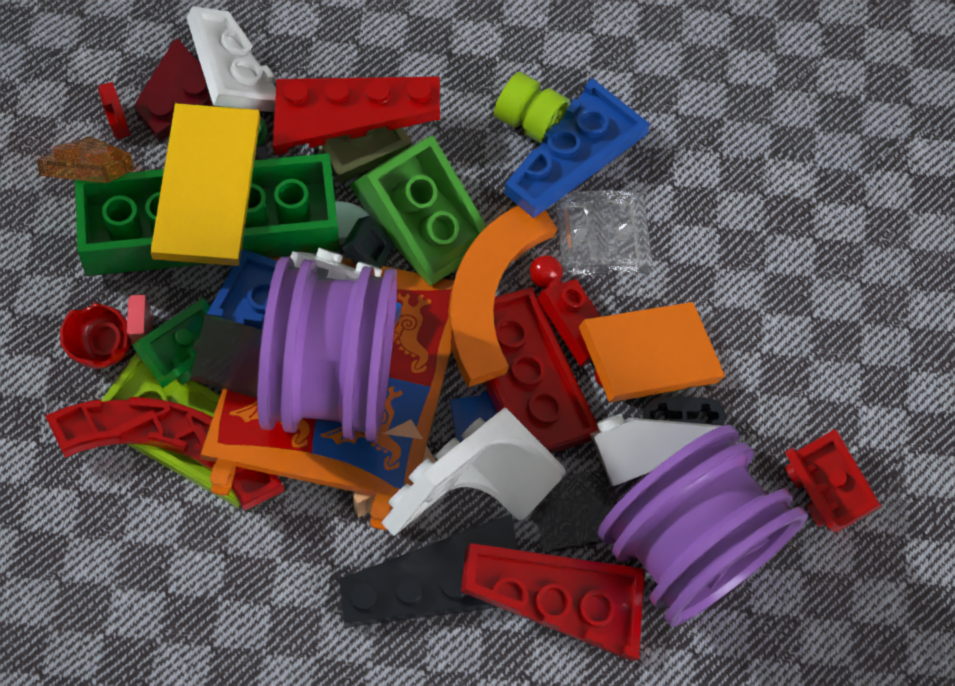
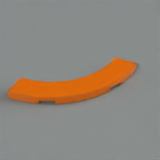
M519 206L503 213L476 237L458 267L450 294L448 317L450 318L452 351L458 369L468 388L507 373L509 365L501 351L494 326L493 308L495 293L504 272L514 260L516 261L526 251L539 243L555 237L558 228L546 210L535 218H532Z

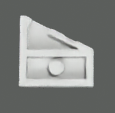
M318 248L317 254L292 252L290 257L293 259L296 268H300L304 259L314 260L318 276L324 278L355 281L359 278L363 266L374 267L376 277H380L382 269L363 262H358L356 268L341 263L343 255L323 248Z

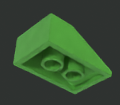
M433 135L410 146L349 184L365 211L374 219L393 242L394 247L429 286L435 284L459 267L468 248L487 227Z

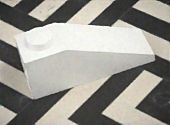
M618 414L598 422L599 430L590 433L609 483L612 486H616L653 471L687 444L721 426L641 418H628L624 420L622 414Z

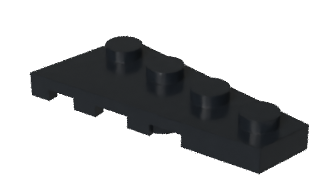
M512 514L340 578L339 586L344 628L500 608L461 592L465 546L473 543L517 550Z

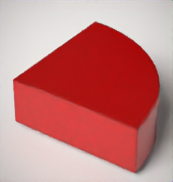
M113 81L100 85L98 89L99 96L114 138L116 137L119 140L131 136Z

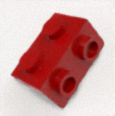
M838 430L830 431L798 451L793 447L785 451L790 461V464L786 465L785 469L797 489L805 487L812 500L806 506L819 527L826 524L828 529L837 533L882 508Z

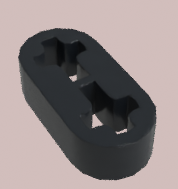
M706 397L654 398L647 403L642 414V419L657 420L653 419L656 412L662 411L665 418L670 419L668 421L702 424V421L697 419L699 413L707 412L708 419L712 420L710 425L724 426L726 418L721 404L714 399Z

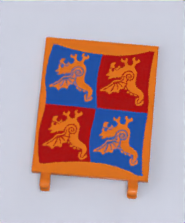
M275 257V258H271V259H274V260H277V261H278V260L280 259V257ZM342 258L341 263L356 268L351 259ZM382 266V268H381V269H382V273H381V276H380V277H383V276H384V272H385L386 268H387V269H396V268H391V267ZM396 269V302L402 304L401 315L394 327L386 402L377 442L367 441L366 432L357 431L355 439H344L340 422L319 421V419L302 418L297 431L294 433L284 432L282 422H277L273 430L261 429L258 418V374L263 331L243 329L201 452V459L216 462L210 475L212 493L222 496L229 495L236 467L375 496L371 508L370 526L375 529L387 530L381 522L393 509L388 502L406 484L412 486L414 484L409 479V476L423 462L426 445L428 444L452 351L448 309L454 280L442 278L429 286L418 273ZM411 419L423 439L382 433Z

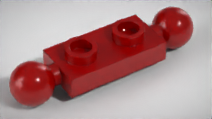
M549 255L536 258L530 266L529 275L531 281L537 287L543 289L537 300L580 367L593 363L579 326L584 319L601 317L577 279L564 283L561 281L563 269L556 258ZM595 369V380L597 384L601 388H603L600 378Z

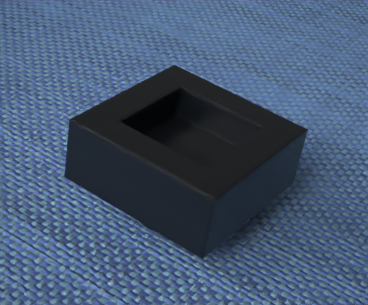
M369 215L357 219L341 248L356 266L358 262H363L381 269L394 244Z

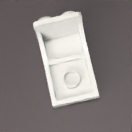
M504 407L487 422L481 417L473 422L461 435L464 439L461 443L456 438L450 440L435 456L438 459L437 462L433 463L428 458L421 463L409 476V479L414 484L412 486L406 484L390 499L388 503L393 509L381 523L395 536L443 495L459 487L475 488L490 494L516 519L524 520L565 477L566 470L516 417Z

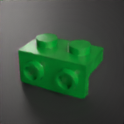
M204 297L132 345L162 388L174 380H177L182 386L203 371L198 365L208 357L213 364L235 349L231 341L242 334L238 326L228 332L224 326L208 324L206 314L210 306Z

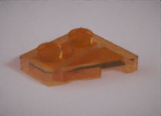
M89 136L74 143L54 146L52 153L37 159L39 176L108 183L133 170L130 153Z

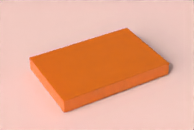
M693 302L584 319L579 326L609 403L719 383L725 376Z

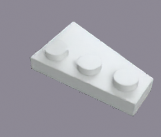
M192 6L188 13L187 21L213 106L275 112L276 87L272 83L274 75L267 65L260 66L250 52L253 45L229 11Z

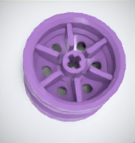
M280 257L270 285L260 350L258 418L261 429L273 430L277 422H282L284 432L294 433L297 431L302 418L340 422L344 439H355L357 431L366 432L367 441H378L386 402L393 347L397 300L396 269L386 268L383 277H376L374 267L363 266L359 278L355 281L319 277L314 260L304 259L300 268H296L292 258Z
M724 425L703 434L666 459L635 485L615 505L599 526L597 534L605 544L615 543L612 553L619 562L637 558L655 579L658 585L653 590L649 599L657 609L668 607L664 618L671 627L678 626L697 616L750 577L782 549L808 519V514L802 507L793 509L789 507L793 501V496L787 489H780L769 494L752 477L747 466L754 456V450L748 443L741 442L737 444L740 436L733 425Z

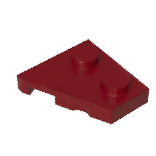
M179 39L172 42L133 106L136 116L159 142L170 135L175 103L213 106L201 64Z

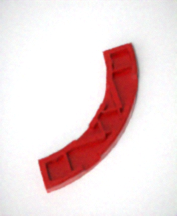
M130 397L129 400L103 402L99 399L68 406L45 415L65 458L100 446L141 444L177 452L200 463L209 471H212L216 463L201 459V452L213 417L182 404L142 397ZM236 467L230 491L236 497L243 511H246L284 492V487L277 475Z

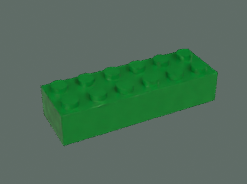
M330 153L254 160L242 250L245 249L268 258L291 256L292 252L317 253L318 248L333 252L340 251ZM164 169L74 178L77 251L86 276L206 264L152 259L151 246Z

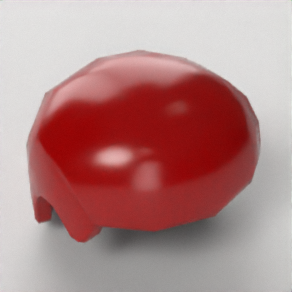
M93 303L91 306L81 310H71L59 329L61 347L70 359L85 368L104 369L115 365L125 357L132 344L131 339L127 335V319L118 309L100 303Z

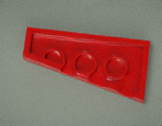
M440 76L276 79L273 133L274 155L289 153L288 148L308 144L309 148L326 145V139L349 135L350 139L367 136V131L376 128L386 127L390 131L440 120Z
M473 543L465 546L461 592L632 662L639 660L645 569Z

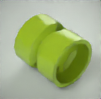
M519 71L511 77L502 90L494 108V117L512 128L522 125L524 135L542 144L545 134L553 124L557 125L564 117L570 100L551 88L541 91L539 81Z

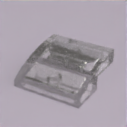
M610 190L567 193L556 201L563 272L601 277L608 269L646 274L653 267L643 193Z

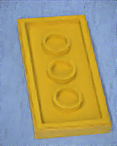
M175 103L151 246L152 259L232 266L240 265L260 124L259 110Z

